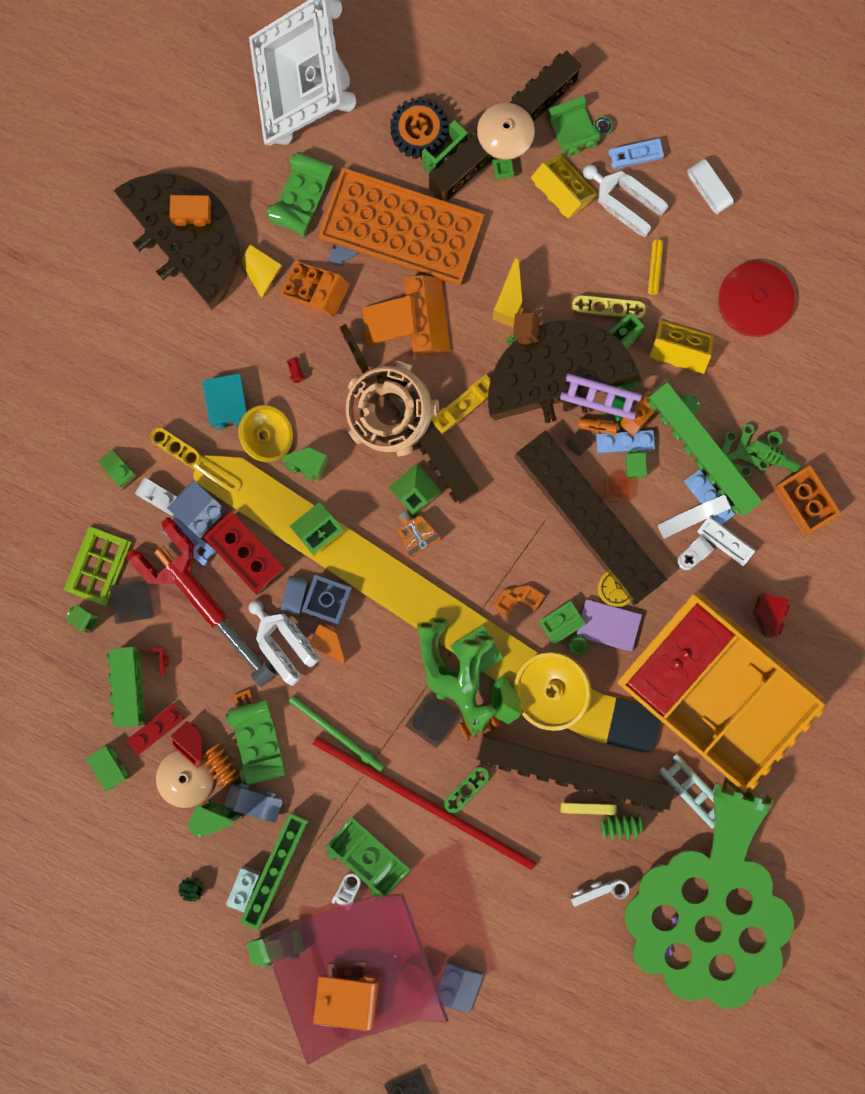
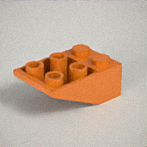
M295 261L280 295L318 313L334 318L350 284L339 274Z

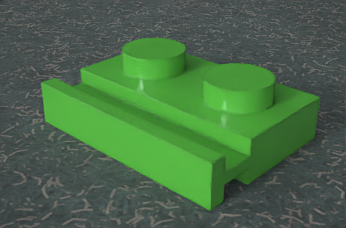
M571 601L539 621V624L553 645L586 625Z

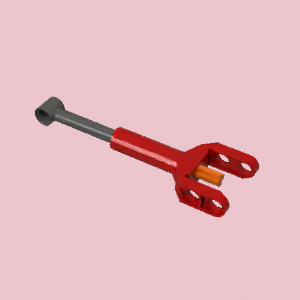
M166 517L161 522L163 531L183 554L178 555L174 559L164 546L158 548L154 553L166 566L159 573L142 553L131 549L126 554V558L147 583L176 585L212 628L217 626L225 638L253 669L254 672L251 673V677L255 683L263 687L277 675V671L269 662L265 661L262 663L225 620L227 617L226 613L191 573V563L194 558V544L173 519Z

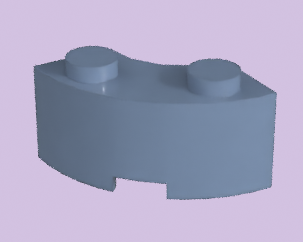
M239 782V785H230L224 807L261 820L276 823L283 800L277 798L274 792L265 790V793L250 789V785Z

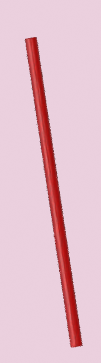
M318 736L312 743L317 748L531 871L533 870L536 862L341 749Z

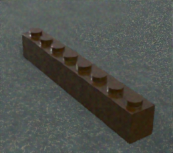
M388 371L376 376L377 383L383 384L386 380L397 382L404 387L408 384V382L387 377ZM410 388L409 393L413 399L414 415L416 416V399L419 398L413 389ZM387 393L388 398L386 400L391 408L395 407L399 413L396 415L402 423L405 417V402L399 395ZM416 417L413 423L416 427L419 424L420 417ZM430 421V425L423 437L418 441L419 445L417 447L422 455L426 454L430 459L428 464L432 470H437L440 474L438 479L444 487L448 486L450 489L449 495L454 503L458 501L461 505L478 494L480 490L443 434ZM409 428L407 432L411 436L414 430Z

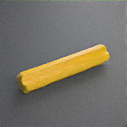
M654 240L652 243L648 285L649 295H657L659 292L663 250L662 240Z

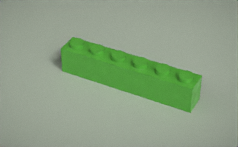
M292 811L289 813L241 918V924L257 931L261 927L309 819Z

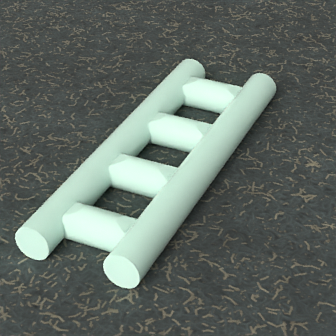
M676 753L671 758L675 764L668 771L662 767L658 773L671 786L675 787L674 790L713 829L715 822L714 808L707 813L700 806L707 797L714 803L713 790ZM680 769L689 776L681 785L673 777ZM694 783L702 790L695 799L686 791Z

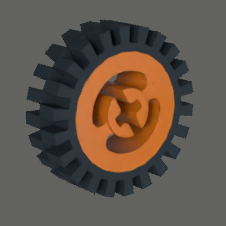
M418 97L416 101L414 98L410 99L411 102L404 101L403 106L399 105L397 112L394 111L392 114L393 119L390 121L391 137L395 147H398V151L401 153L404 152L405 156L409 157L411 155L412 159L417 157L422 159V151L424 149L431 155L434 152L437 154L439 149L444 147V142L448 139V121L446 113H443V108L441 106L438 107V103L435 101L431 103V99L427 98L424 101L423 97ZM425 119H427L433 126V130L430 133V135H428V125L426 124ZM409 122H411V132L414 138L406 132Z

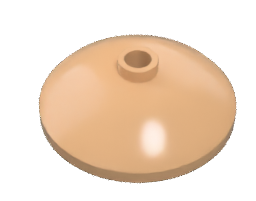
M499 103L488 108L481 116L477 128L478 140L482 148L491 156L505 160L514 159L524 154L531 146L535 133L534 123L529 113L513 103ZM508 124L510 127L506 129L503 125Z
M178 751L167 755L160 763L156 774L157 788L164 800L180 808L193 807L203 802L209 796L214 786V772H209L212 765L205 766L208 759L202 760L200 767L197 769ZM182 775L186 777L185 783L180 781Z

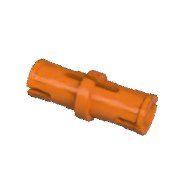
M581 417L578 428L595 431V434H600L601 432L616 436L619 424L604 422L602 419L593 420Z

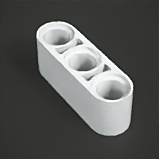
M705 159L687 169L691 181L715 214L720 213L733 204L732 196Z

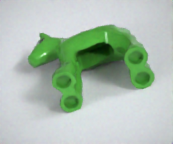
M435 617L431 618L430 622H419L417 630L421 645V659L424 663L426 675L425 682L428 689L436 693L438 699L444 700L449 698L455 701L473 736H476L478 731L484 732V726L494 716L496 709L491 705L478 706L476 704V694L480 686L479 664L482 655L493 646L494 638L483 634L476 635L473 639L464 640L460 658V671H452L442 659L439 651L440 635L446 629L448 620Z

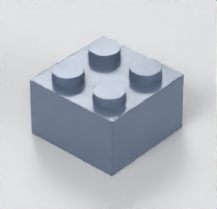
M314 575L302 612L340 625L352 588Z

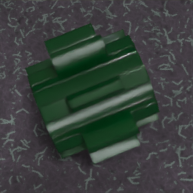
M186 877L179 884L178 893H180V897H183L184 901L196 902L203 896L204 886L202 882H199V878Z

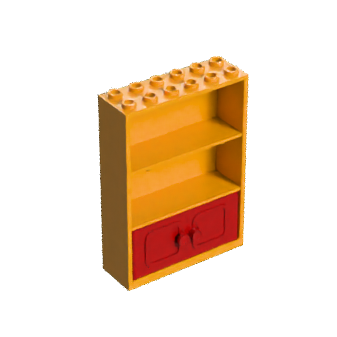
M698 590L691 595L617 681L623 689L744 793L748 789L753 790L756 787L760 776H765L772 769V763L775 760L778 762L784 756L786 747L788 745L792 747L799 739V733L801 731L806 732L812 725V719L815 716L818 718L825 711L824 696Z

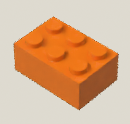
M810 465L773 488L803 536L814 532L841 515L838 507Z

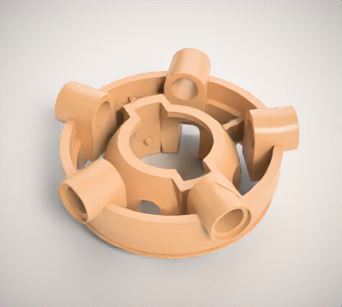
M396 360L395 366L377 367L369 370L362 376L356 375L348 385L350 391L346 400V417L351 429L349 434L358 445L364 443L372 449L383 452L396 451L398 457L408 455L414 452L412 445L423 437L430 425L431 418L439 416L438 399H431L426 385L417 375L411 372L413 365ZM388 371L387 377L404 382L410 380L406 387L388 380L384 381L383 384L375 382L371 385L366 379L374 374ZM413 385L420 396V399H416V416L414 415L413 399L409 393V389ZM375 393L381 396L387 393L399 395L406 405L405 417L402 423L399 422L395 425L382 423L376 416V405L370 402L372 396ZM355 397L360 398L358 409L364 411V417L356 422L353 414ZM416 417H420L419 424L416 427L413 423ZM409 428L414 430L410 437L409 435H403L389 440V446L375 444L378 436L398 435L403 431H408ZM373 434V436L371 437V440H370V441L367 440V438L370 437V436Z

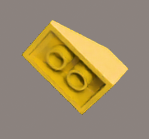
M517 258L514 259L494 308L492 320L510 327H514L515 314L523 313L524 310L521 307L522 292L519 259Z

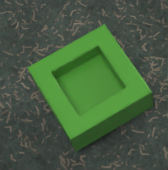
M495 159L492 161L495 180L514 178L512 159Z

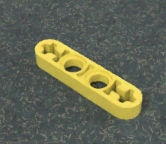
M577 296L572 303V310L579 315L622 319L632 313L639 320L646 312V307L642 302ZM582 301L583 305H589V301H591V311H588V306H583L582 309H579L575 304ZM601 302L605 308L603 311L598 312L594 309V304ZM620 304L623 307V312L620 314L615 313L613 306ZM627 305H629L631 310L637 306L642 311L638 315H635V311H629L628 314H625Z

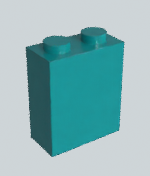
M234 374L202 380L210 426L215 428V430L226 429L227 425L234 424L236 427L239 426L243 415L248 411L241 375Z

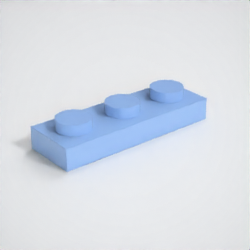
M653 430L638 431L635 436H632L629 432H619L616 436L606 433L596 434L597 454L629 452L631 450H654Z
M700 469L683 481L700 504L720 497L719 493ZM729 509L712 516V518L723 524L735 514Z

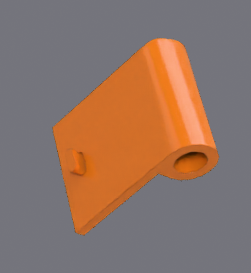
M370 974L364 975L359 981L319 975L313 1024L366 1031L372 1030L379 981L375 979L374 975Z

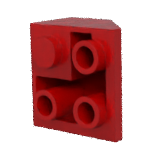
M764 593L759 594L753 613L765 637L773 638L782 633L784 627L782 620L784 616H787L790 605H788L789 599Z

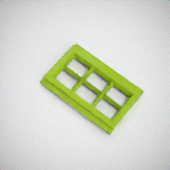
M89 526L65 584L64 591L107 607L132 542ZM96 536L106 540L101 554L91 551ZM109 542L119 545L114 559L104 556ZM89 555L99 558L93 573L84 570ZM102 560L112 563L107 578L97 575ZM82 573L91 577L86 591L76 588ZM95 578L105 582L99 596L89 593Z

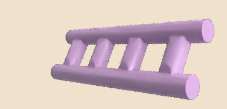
M567 373L565 381L571 382L568 393L561 392L560 400L634 420L636 413L630 410L634 400L640 402L642 394ZM578 385L589 387L586 399L575 396ZM597 390L608 393L604 404L593 401ZM615 395L626 398L623 409L612 406Z

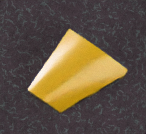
M252 245L248 247L241 261L258 294L263 298L272 286V281L281 270L282 265Z

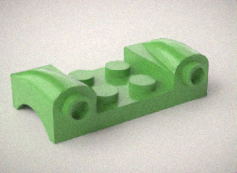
M297 152L296 155L293 154L290 158L289 165H291L292 171L278 203L275 202L274 205L269 206L267 215L269 216L270 224L284 227L305 238L334 169L330 164Z
M268 699L229 708L228 714H225L228 726L231 725L234 728L243 762V770L240 771L242 782L251 785L285 776L286 770Z
M352 817L325 847L327 849L326 855L333 861L337 858L369 886L371 889L369 893L376 900H379V898L385 900L401 879L410 871L403 862Z

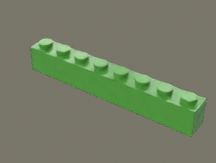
M662 382L646 396L649 400L647 402L649 407L653 411L657 410L659 412L661 422L665 426L669 425L671 427L673 437L677 441L681 440L683 442L685 452L689 456L692 454L695 457L696 461L694 463L701 471L704 469L707 472L706 478L712 485L716 484L719 487L718 493L721 496L725 495L731 502L730 507L735 514L739 513L745 516L762 502L668 382Z

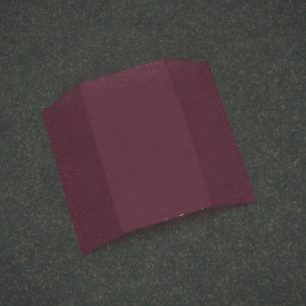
M404 894L376 895L308 917L263 939L307 1065L350 1041L418 1020L449 1021ZM366 962L367 974L374 975L375 979L379 981L373 1029L366 1031L313 1024L319 975L329 977L327 964ZM362 966L332 968V975L335 978L342 979L363 977ZM350 969L352 972L351 976L346 977L344 970Z

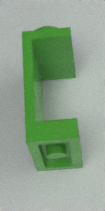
M584 95L548 110L547 116L564 156L568 154L570 156L575 155L581 149H591L599 143L600 134L595 133L586 112Z
M455 120L449 124V139L452 143L436 159L426 149L422 151V166L427 173H430L436 166L439 168L446 156L449 154L453 155L463 141H468V132Z

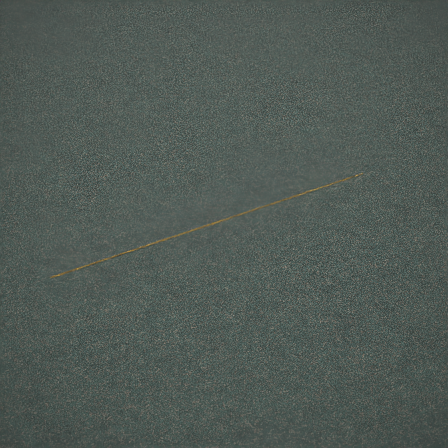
M537 531V532L535 533V535L532 537V539L530 540V542H531V541L533 540V538L536 536V534L538 533V531ZM522 552V553L520 554V556L517 558V560L515 561V563H516V562L518 561V559L521 557V555L523 554V552ZM512 566V567L510 568V570L507 572V574L505 575V577H506V576L508 575V573L511 571V569L513 568V566ZM497 587V588L495 589V591L492 593V595L490 596V598H491V597L493 596V594L496 592V590L498 589V587ZM487 601V602L485 603V605L482 607V609L480 610V612H481V611L483 610V608L486 606V604L488 603V601ZM420 695V696L418 697V699L415 701V703L413 704V706H414V705L416 704V702L419 700V698L421 697V695ZM405 716V717L403 718V720L400 722V724L398 725V727H399V726L401 725V723L404 721V719L406 718V716ZM390 737V738L388 739V741L385 743V745L383 746V748H384V747L386 746V744L389 742V740L391 739V737ZM360 779V780L358 781V783L355 785V787L353 788V790H354V789L356 788V786L359 784V782L361 781V779ZM340 807V808L338 809V811L335 813V815L333 816V818H334V817L336 816V814L339 812V810L341 809V807ZM325 828V829L323 830V832L320 834V836L318 837V839H319V838L321 837V835L324 833V831L326 830V828ZM290 877V878L288 879V881L285 883V885L283 886V888H284V887L286 886V884L289 882V880L291 879V877ZM278 894V895L276 896V898L273 900V902L271 903V905H272V904L274 903V901L277 899V897L279 896V894Z

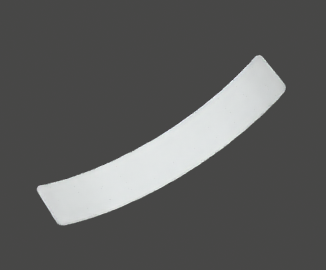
M722 495L659 524L658 528L665 539L707 519L709 515L712 517L729 510L731 507L726 496Z

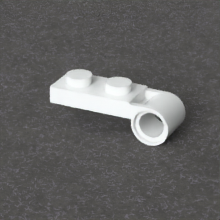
M144 477L134 494L178 519L167 509L177 496Z
M614 879L607 883L598 881L591 884V888L584 891L582 888L574 891L570 899L574 907L609 892L616 898L623 899L629 893V886L622 879ZM617 884L624 885L622 893H615L614 888Z

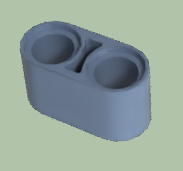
M289 576L281 611L296 615L301 614L309 580Z

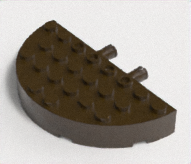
M158 173L140 176L113 190L120 201L145 229V233L132 242V244L141 252L150 243H156L169 258L165 265L156 270L161 279L164 281L174 271H180L210 309H214L226 296L232 281L235 279L239 264L237 233L231 217L222 202L214 193L200 183L174 174ZM170 195L209 196L211 200V224H205V226H195L194 224L177 226L175 223H172L170 219Z
M576 320L549 322L539 326L538 342L521 344L516 339L500 357L489 384V415L495 421L542 408L545 423H551V420L553 422L556 421L557 418L553 405L565 402L559 398L561 392L568 393L571 382L565 381L567 373L614 387L641 381L642 379L627 348L605 329L594 324ZM578 385L575 396L586 399L589 387ZM581 406L582 413H588L587 407Z

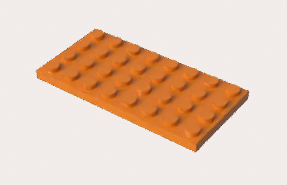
M342 167L318 234V239L461 286L484 219V214Z

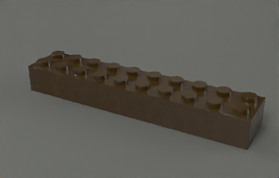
M567 50L563 54H557L552 61L553 63L549 67L547 65L543 67L539 72V76L535 79H530L525 85L526 88L521 92L517 91L512 96V101L509 102L525 109L533 122L579 81L582 65ZM508 124L503 125L506 129L510 127ZM477 129L471 134V138L467 142L463 141L457 147V151L453 155L449 154L445 157L443 164L439 168L436 166L430 171L429 189L439 200L448 202L495 158L488 154L480 145Z
M547 430L515 454L514 458L604 570L609 573L633 606L667 581L665 576Z
M485 736L481 738L476 757L477 760H480V765L491 767L492 764L499 765V770L510 772L511 769L518 770V775L530 777V774L536 775L537 780L549 782V779L555 780L556 785L568 787V784L574 785L575 790L587 792V789L593 790L592 793L594 795L605 798L606 794L612 795L611 798L613 800L624 803L628 799L631 800L630 803L632 805L643 808L647 804L650 805V809L662 813L664 809L670 810L675 787Z

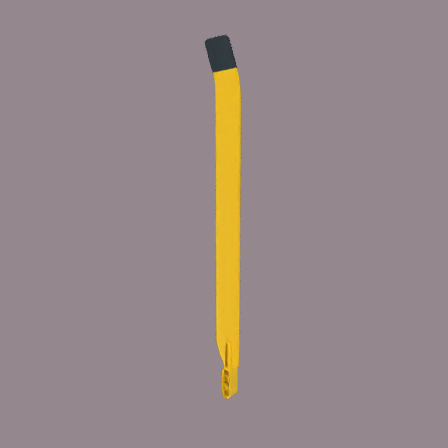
M156 428L151 432L150 438L155 445L195 470L193 478L198 485L416 629L419 622H430L431 618L447 619L448 623L446 629L440 635L439 644L454 653L450 645L483 625L489 636L494 638V643L503 656L502 660L483 671L484 674L496 681L501 676H505L514 689L515 679L520 668L529 659L539 655V653L337 520L336 522L344 532L313 556L290 527L291 524L313 508V504L243 458L203 456L162 428ZM160 433H164V440L162 442H157V435ZM180 444L181 449L176 453L172 452L173 445ZM196 454V461L189 463L188 456ZM591 688V701L586 713L568 729L587 739L649 753L655 748L661 720L641 703L604 695Z

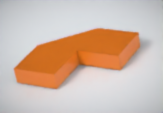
M531 585L507 589L501 592L492 607L507 617L510 616L518 602L536 611L545 594Z

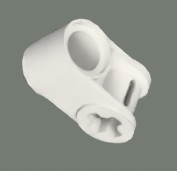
M701 535L679 556L677 561L679 567L682 570H690L708 556L714 548ZM689 557L691 559L690 563L686 564L684 561Z
M349 871L345 875L340 887H338L331 903H338L349 911L361 884V879L352 871ZM355 877L357 884L353 886L348 884L347 878Z

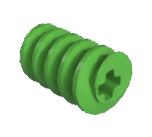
M630 814L628 820L625 815H621L620 820L617 815H614L612 820L609 815H606L605 820L601 816V834L603 839L606 840L607 834L610 835L611 840H614L615 834L618 835L619 840L622 839L623 834L626 835L627 840L630 839L631 834L637 839L638 835L642 834L641 815L638 814L635 819Z

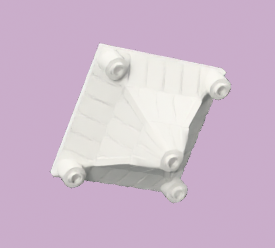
M308 0L249 37L264 145L271 146L274 143L288 145L293 138L292 133L336 109L350 112L355 107V95L352 92L345 91L350 85L349 74L335 50L332 19H337L342 12V4L339 0Z

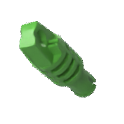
M755 440L750 444L749 449L758 454L757 457L776 467L782 466L792 473L798 471L800 462L788 457L779 448L765 441L759 442Z

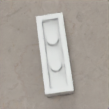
M710 515L697 531L742 566L747 563L756 551Z

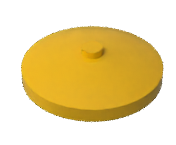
M559 652L542 653L525 662L517 673L514 690L521 699V713L525 719L536 727L550 731L566 729L577 723L586 713L591 701V684L584 668L572 657Z

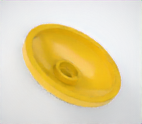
M268 405L256 406L248 410L240 421L239 439L244 450L252 458L261 462H273L281 459L290 450L293 441L292 427L287 417L280 410Z

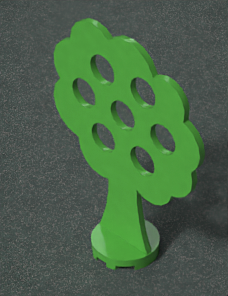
M716 781L712 793L715 822L710 857L699 851L685 850L674 855L667 864L650 868L643 874L639 882L638 894L628 902L625 908L624 920L628 931L636 938L633 956L639 968L650 974L663 973L666 986L674 995L683 1000L696 1001L709 997L714 1004L722 1008L734 1009L747 1003L756 988L767 986L776 980L780 974L783 964L780 948L789 941L794 931V917L790 907L784 900L772 894L773 882L770 873L763 865L752 860H745L753 835L768 811L771 810L774 798L767 794L766 798H762L754 789H748L744 793L734 783L727 782L726 787ZM692 877H699L708 885L706 897L697 903L687 901L682 895L684 882ZM736 888H743L749 891L752 896L750 908L741 914L731 912L726 906L728 893ZM663 904L674 907L678 913L676 925L668 930H661L652 922L654 909ZM713 916L720 921L721 932L715 940L704 941L696 935L695 925L700 918ZM757 927L764 932L765 943L760 950L748 952L742 949L739 944V936L744 929ZM683 943L690 949L691 959L684 967L674 968L665 961V952L671 944ZM719 954H727L735 962L733 974L725 979H717L709 971L711 959Z

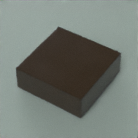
M578 429L566 445L580 457L592 444V441Z

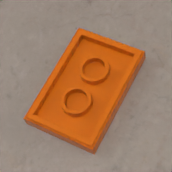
M406 296L362 308L366 345L370 346L417 334L413 296Z

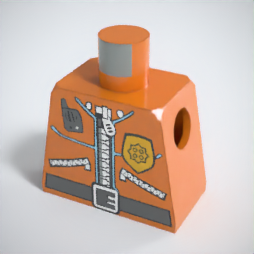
M407 510L398 516L403 526L397 530L409 559L441 540L439 535L421 515L413 519Z

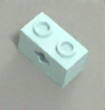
M246 866L241 867L226 906L244 913L259 881L261 872Z

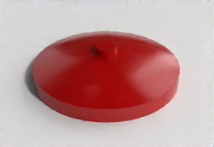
M747 262L737 266L723 280L718 293V306L724 321L736 332L749 337H763L776 332L788 321L794 309L795 295L790 280L779 268L765 262Z

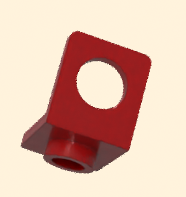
M140 649L141 653L159 652L160 675H166V667H169V656L166 655V649Z

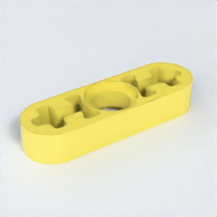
M561 802L560 812L617 815V804Z

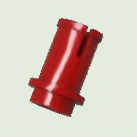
M291 358L286 361L291 374L290 380L293 383L302 382L305 376L301 372L298 358Z

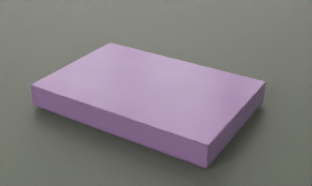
M586 599L581 615L586 625L578 629L576 635H582L587 640L632 652L642 615Z

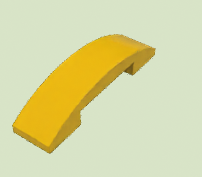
M487 374L482 376L466 392L446 408L441 409L438 417H432L431 422L442 434L455 426L488 398L491 379Z

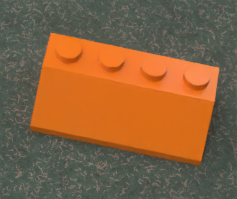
M424 275L404 277L406 296L414 297L417 334L411 335L413 357L451 352L442 280L437 277Z

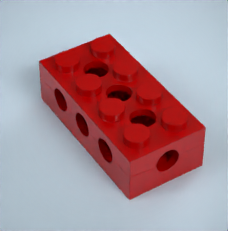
M232 511L203 537L256 595H259L286 570ZM235 535L236 541L228 544V537ZM243 549L249 550V555L246 558H241L240 553ZM256 563L262 564V569L259 572H254L253 570Z

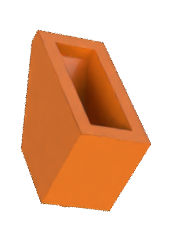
M326 623L324 626L319 624L310 641L311 646L344 663L345 656L338 634L334 632L335 628Z

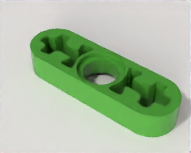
M483 767L475 768L445 799V809L450 813L458 812L488 781V771ZM477 771H484L485 774L483 776L485 779L483 781L479 779L476 782L479 786L475 788L474 784L468 781V779L471 777L474 780L477 777L475 774ZM465 784L472 787V793L468 796L461 793V787ZM458 792L459 795L465 799V801L462 802L460 799L456 803L458 807L456 809L454 807L450 809L448 807L450 805L448 801L450 799L454 801L457 798V796L454 794Z

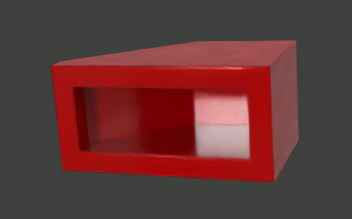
M186 721L170 736L169 743L198 769L202 761L201 733L195 724H190Z

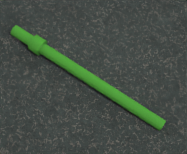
M294 695L290 698L289 702L359 755L363 762L369 763L379 772L382 771L385 766L375 759L371 752L368 750L366 752Z

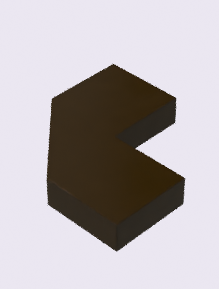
M346 324L340 326L341 333L361 372H368L369 368L349 328Z

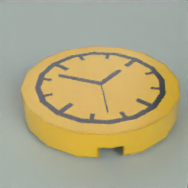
M604 573L597 585V592L601 600L606 605L612 607H622L630 602L629 598L609 573Z

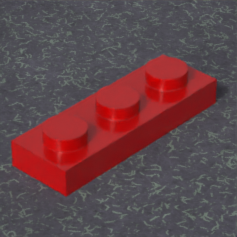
M171 704L126 741L135 753L140 755L185 720V718L175 705Z

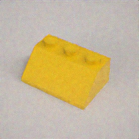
M561 154L543 162L531 176L535 186L541 189L548 200L554 203L560 213L568 219L577 215L598 196L597 192Z
M660 320L649 357L659 362L670 363L675 367H683L692 372L704 374L712 355L714 336Z

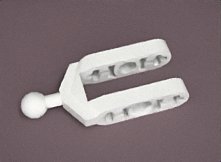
M592 164L587 165L583 169V175L586 179H594L600 184L598 203L642 237L649 233L651 230L650 225L609 195L615 186L619 184L624 190L659 215H663L668 208L664 200L622 171L603 177Z
M253 600L249 604V611L257 615L261 620L256 637L259 647L287 684L293 686L300 680L301 676L279 645L270 636L272 632L278 627L300 659L309 667H313L319 661V655L295 623L285 614L267 616L263 611V603L259 600Z

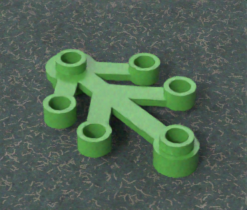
M746 424L742 428L743 434L735 452L728 454L732 443L737 439L734 431H729L725 434V442L722 447L723 453L743 478H748L752 474L751 468L749 466L742 467L732 462L733 460L741 459L757 466L760 471H765L769 468V462L749 455L753 453L749 449L750 446L746 447L750 435L754 433V427L751 424ZM749 427L751 433H746L745 428ZM771 432L765 440L760 442L765 441L772 446L778 447L782 443V436L778 432ZM728 434H732L734 436V439L729 440L727 437ZM771 437L776 439L775 444L770 442ZM760 462H765L766 468H762ZM747 469L749 474L744 475L742 470Z

